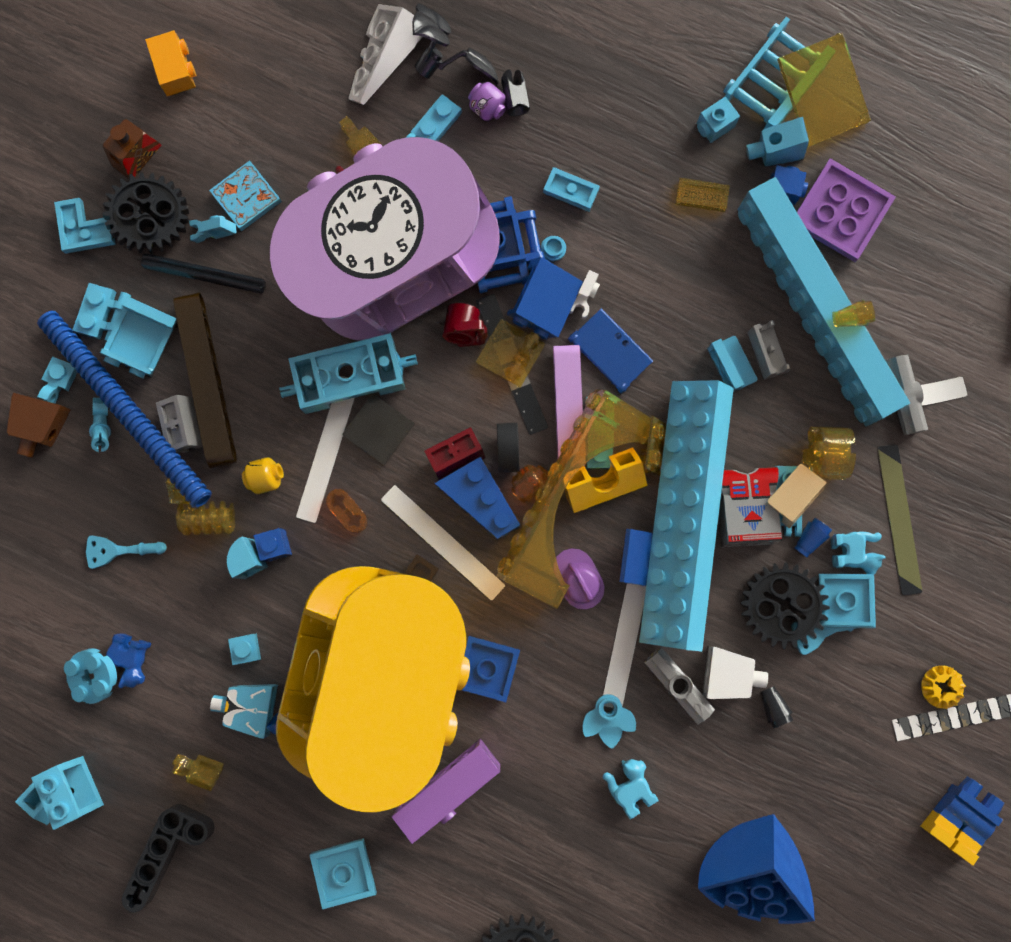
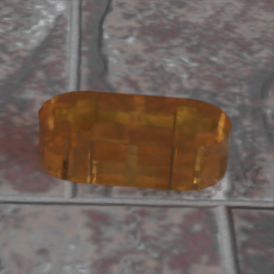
M334 489L330 491L326 498V504L332 513L350 532L359 533L367 527L368 519L362 509L344 490ZM335 495L339 497L344 495L343 503L347 507L345 510L338 505L333 506L335 502L333 497ZM350 511L356 517L361 515L362 518L359 520L361 525L359 527L355 525L350 527L351 519L347 515Z

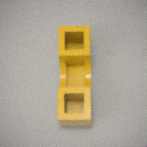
M633 447L609 456L610 468L601 477H590L585 466L560 474L566 498L574 513L648 486L642 461Z

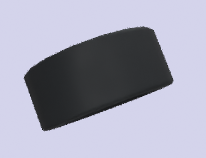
M518 423L497 424L499 472L520 471Z

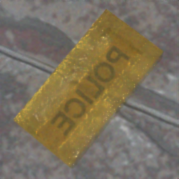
M680 178L675 205L725 212L730 185Z

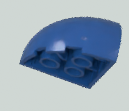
M774 814L735 826L722 835L706 854L699 872L698 889L719 907L723 908L727 905L738 910V916L760 922L761 917L778 919L779 924L815 921L813 896L805 866L792 838Z

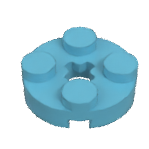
M91 648L73 655L71 660L64 664L67 683L71 690L72 698L76 702L83 701L94 704L107 699L113 693L111 692L112 686L116 685L117 682L115 665L108 656L103 657L98 653L100 651L98 649ZM89 673L94 674V679H90Z

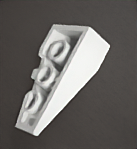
M378 4L366 33L370 37L368 46L361 51L360 57L363 58V64L355 73L349 100L364 105L422 38V36L413 35L412 21L414 15L403 7Z

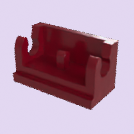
M471 427L424 451L439 480L479 457L482 460L485 459L483 449Z

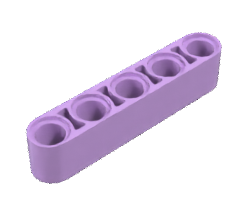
M579 345L553 346L558 471H571L585 466Z

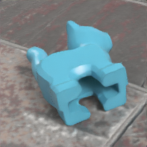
M862 531L834 534L831 537V549L841 546L843 553L832 556L833 567L861 568L866 574H876V571L882 566V560L886 557L877 553L865 554L866 541L878 542L881 540L882 535L879 532L872 534Z
M634 759L622 760L624 774L629 778L627 782L617 785L612 774L606 772L603 775V779L608 783L611 795L624 809L630 820L640 814L639 806L636 804L638 800L642 799L647 807L652 806L658 801L657 796L651 792L649 784L644 778L645 763L642 760L637 761Z

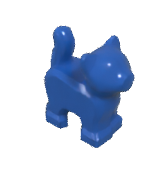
M123 633L113 636L112 644L108 648L106 656L113 661L116 667H123L125 669L118 685L119 688H134L145 681L141 666L145 660L146 650L151 647L150 642L144 640L134 641L132 636Z

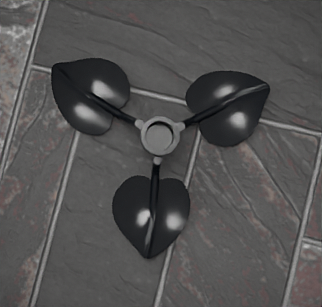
M420 3L415 6L416 14L412 21L413 35L432 40L429 47L414 65L415 69L422 76L430 79L438 68L443 70L445 66L458 58L465 57L472 66L491 78L496 86L499 84L493 65L485 56L472 48H468L467 51L462 50L442 62L443 55L435 48V45L438 43L447 47L450 44L447 37L451 33L450 25L434 10Z

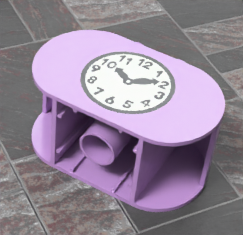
M409 137L392 141L385 146L381 144L368 145L356 153L353 159L355 164L338 174L335 172H324L315 176L307 185L308 192L299 196L288 205L277 221L272 234L270 262L279 288L296 307L307 314L321 318L328 327L341 336L361 341L393 332L475 285L487 275L496 260L499 250L500 235L496 215L465 161L453 149L438 141L422 137Z

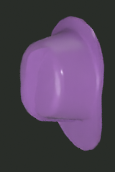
M571 548L562 551L556 557L553 563L554 578L569 604L577 609H589L597 605L604 595V583L588 554L580 549Z

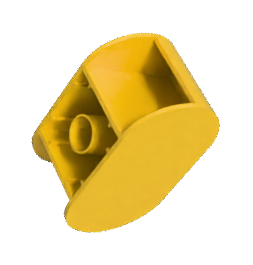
M366 566L345 568L332 573L319 582L310 593L303 610L277 716L276 737L279 748L286 760L297 771L311 778L316 787L336 804L360 812H380L407 802L418 794L433 777L440 763L443 746H450L457 731V718L455 713L451 711L456 690H462L468 681L470 663L468 658L464 657L466 649L464 622L458 607L451 597L439 586L426 579Z

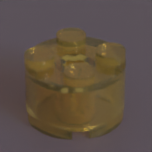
M810 427L808 430L809 445L808 449L803 451V463L808 464L809 469L821 479L846 480V478H850L856 461V453H851V444H856L853 431L850 428Z

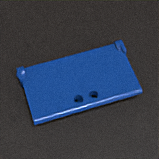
M602 308L568 338L570 343L579 345L580 351L608 378L620 394L625 392L630 383L653 362Z

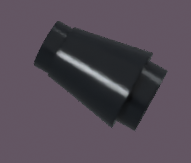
M775 686L760 692L768 723L771 722L773 729L793 721L791 716L793 712Z

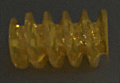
M210 501L208 509H206L205 504L195 509L191 507L189 502L188 508L185 510L183 503L179 502L176 512L178 531L182 532L183 535H190L191 532L194 535H200L202 531L206 535H210L212 531L215 534H221L223 530L226 534H231L235 528L234 504L231 503L230 508H227L225 501H221L219 508L216 509L215 502Z

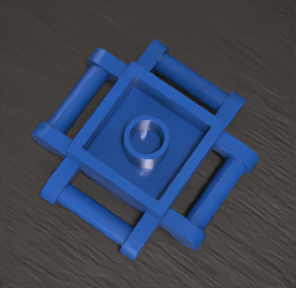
M511 196L504 197L503 201L490 203L497 218L500 240L496 260L489 272L518 266L519 273L485 279L484 277L478 282L479 293H485L487 289L517 283L525 285L529 277L526 264H529L531 259L539 257L545 259L544 252L540 248L535 220L537 219L535 211L528 210L516 213ZM518 223H525L531 253L525 254Z

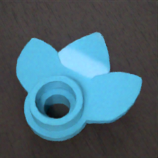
M611 694L601 696L596 702L595 709L589 711L583 720L584 736L589 737L599 733L602 741L611 749L619 742L622 731L633 732L636 730V721L632 712L623 708L620 700ZM606 703L613 704V710L610 712L604 711V705Z

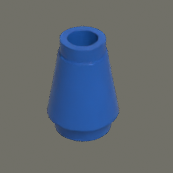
M814 518L812 522L808 521L795 549L805 557H808L830 538L829 534L832 529L817 518Z

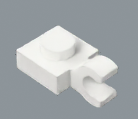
M589 270L570 314L574 312L576 307H581L584 311L581 319H586L589 313L587 300L589 297L594 298L600 284L596 283L599 274Z

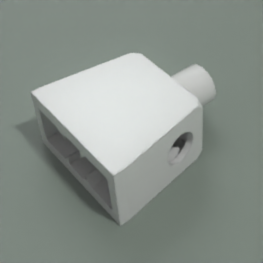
M708 646L703 696L708 699L751 698L752 686L767 687L768 673L755 671L754 659Z

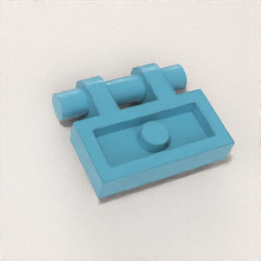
M89 283L73 331L99 340L102 337L103 331H107L105 341H107L123 308L122 304L125 297H131V295L121 292L117 301L114 300L117 292L113 289ZM110 310H115L111 322H107Z

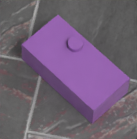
M480 738L432 777L418 794L397 806L391 817L413 844L438 822L441 821L442 824H445L456 814L455 808L500 772V763Z

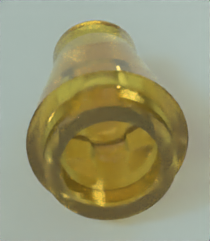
M861 300L841 310L832 312V319L835 328L869 326V323L875 322V311L871 301L865 302Z

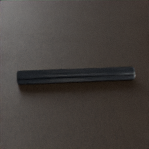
M151 254L142 255L141 266L145 269L260 294L265 291L266 282L261 278Z

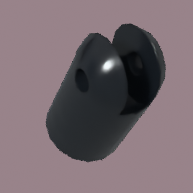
M506 70L501 77V84L506 97L505 106L507 114L509 116L524 115L530 110L524 75L520 70H516L514 77H512L511 70Z

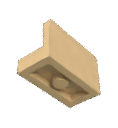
M799 464L769 498L767 504L783 516L781 522L788 528H791L824 490L827 482L803 464Z

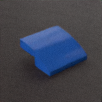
M626 529L620 582L646 586L653 533Z

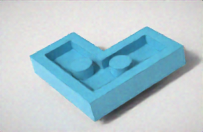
M80 198L54 202L61 250L65 254L116 244L115 238H112L110 234L111 230L106 228L105 222L108 220L100 218L86 221L84 203Z

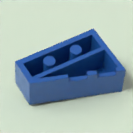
M481 457L435 483L437 488L453 500L495 539L499 540L520 528V523Z

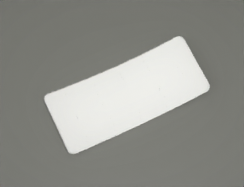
M963 377L921 385L924 394L922 405L967 396Z

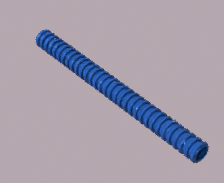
M48 311L41 315L37 322L38 327L42 329L43 333L61 351V354L66 357V360L71 363L80 376L85 379V382L90 385V388L95 391V394L100 397V400L105 403L106 407L119 419L120 423L124 425L125 429L129 431L130 435L134 437L145 453L149 454V457L154 460V463L159 466L162 472H165V476L170 478V482L175 484V488L180 490V494L185 496V500L190 502L191 507L197 508L208 502L212 492L207 489L204 483H201V479L196 477V473L191 471L190 466L186 465V462L181 459L176 450L171 448V444L166 442V438L161 436L160 431L156 430V427L151 424V421L146 418L141 409L136 407V403L131 401L130 396L117 384L112 375L102 367V364L97 361V358L88 350L87 346L78 339V336L69 328L63 318L56 311Z

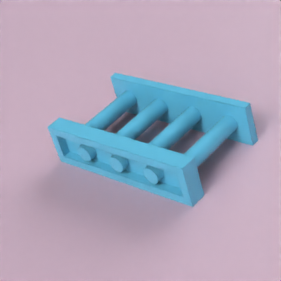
M785 17L780 25L774 24L767 35L769 37L767 42L737 80L731 79L723 91L729 102L735 97L763 117L764 122L767 123L764 129L781 124L828 64L835 52L826 46L821 54L818 52L813 53L784 32L790 21L787 17ZM777 40L808 62L807 65L810 68L806 73L804 71L799 72L770 51ZM764 59L792 79L795 85L793 90H783L755 70L759 63ZM749 78L779 99L778 103L781 105L777 110L773 108L770 110L742 90L741 86Z

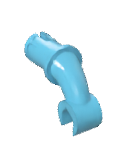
M93 398V424L89 428V434L92 437L91 447L99 452V445H101V452H104L109 447L108 437L111 434V429L107 425L108 407L100 398Z

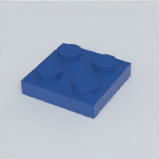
M469 636L464 657H467L469 660L470 673L468 681L462 690L506 702L520 649Z

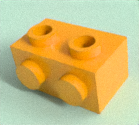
M174 30L145 39L159 85L167 96L196 88L193 77L197 75L192 62L187 61L186 55L189 54V50L184 39L180 40Z

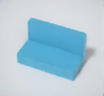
M736 336L723 341L719 339L711 343L707 348L723 382L733 387V392L757 381V377Z

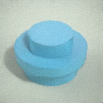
M549 236L542 242L541 251L544 252L545 259L558 261L566 253V244L558 236Z

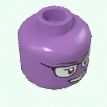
M490 82L478 83L468 96L470 109L484 121H490L493 118L497 120L506 110L504 106L505 94Z

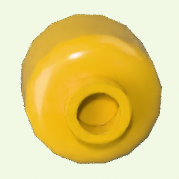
M270 457L247 463L245 470L242 472L244 486L255 494L278 489L284 476L281 465L279 463L276 464Z

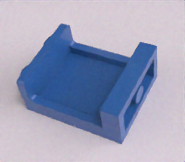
M543 257L531 259L527 267L531 271L515 307L509 309L506 315L513 318L512 322L522 328L529 327L534 330L533 334L541 339L547 340L548 338L559 337L583 281Z

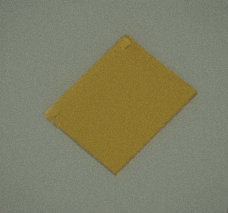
M843 32L777 59L796 118L803 117L809 139L807 147L871 121Z

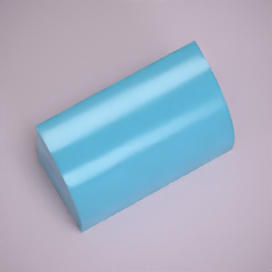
M242 536L229 549L227 567L232 578L247 579L268 567L266 562L260 561L254 539Z

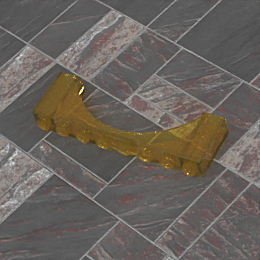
M595 389L587 397L585 402L586 408L582 415L575 420L573 424L574 430L570 438L562 444L560 449L561 455L557 462L553 463L548 471L549 477L545 485L537 491L535 504L525 514L520 532L512 538L510 543L511 549L507 556L500 561L496 577L558 609L570 586L564 582L559 571L553 543L555 514L566 486L583 465L601 452L625 443L644 444L656 422L606 390Z

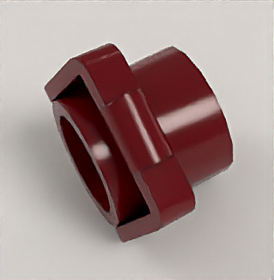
M464 303L448 305L442 337L450 343L457 344L459 347L485 344V339L488 336L487 327L483 325L482 320H479V309Z

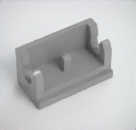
M773 320L762 326L760 324L753 325L747 332L764 380L787 373L790 370V366L785 361L776 336Z
M174 395L156 402L162 433L166 438V442L171 444V448H174L176 452L183 453L189 452V448L203 447L193 397Z

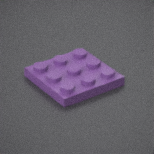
M830 158L797 210V213L811 237L856 262L896 196Z

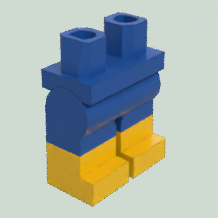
M967 776L958 787L953 784L949 787V792L943 796L920 827L963 860L974 866L979 858L977 853L985 841L993 834L996 826H999L1003 821L998 814L1004 802L988 792L980 803L975 798L983 786Z

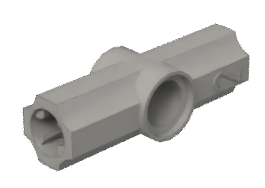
M900 355L885 360L910 401V404L897 410L903 435L928 430L921 404L924 399L923 390L920 383L915 381L909 356Z
M662 647L653 652L644 661L646 666L664 685L668 693L677 700L697 725L712 715L715 710L714 707ZM682 678L685 681V689L680 693H676L673 689V683L675 680Z

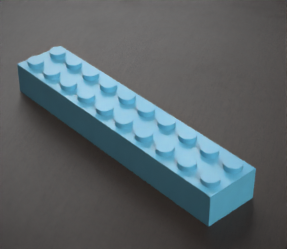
M774 177L749 190L738 208V217L741 223L749 228L751 239L755 246H759L763 252L766 265L772 268L776 274L778 286L785 290L789 296L791 308L798 312L802 318L804 330L811 334L815 340L817 352L824 356L828 362L830 374L837 378L841 384L843 396L850 400L854 406V414L858 421L864 423L866 427L910 404L909 399L777 178Z
M719 380L672 381L639 643L700 652L703 649L734 390L733 387Z

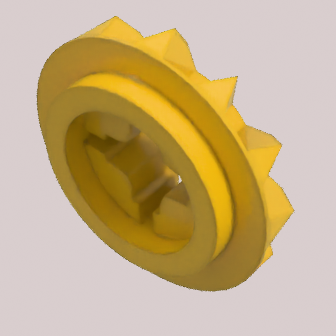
M935 666L925 673L921 689L923 696L931 705L937 708L948 709L958 706L957 703L964 698L963 692L966 685L963 683L962 675L955 671L954 668ZM947 680V686L952 692H943L941 694L942 689L935 682L945 683Z

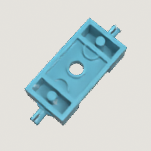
M389 333L288 358L294 384L280 387L279 389L282 398L297 394L300 409L305 414L329 409L331 408L330 403L375 392L385 395L405 390L403 368L418 365L415 354L400 358L392 335ZM345 365L353 367L352 376L346 379L341 378L339 375L340 369Z

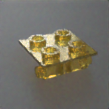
M501 319L476 363L521 388L543 350L545 343L539 340L540 337L537 334L531 332L529 335Z
M651 416V421H647V426H644L642 439L648 441H642V445L647 446V449H641V452L646 453V455L640 454V459L645 474H651L652 472L660 476L667 424L655 416Z

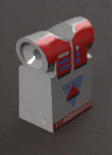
M778 467L756 468L748 474L737 470H724L719 507L722 548L774 545L782 541L779 513L767 504L769 498L776 492L779 476Z

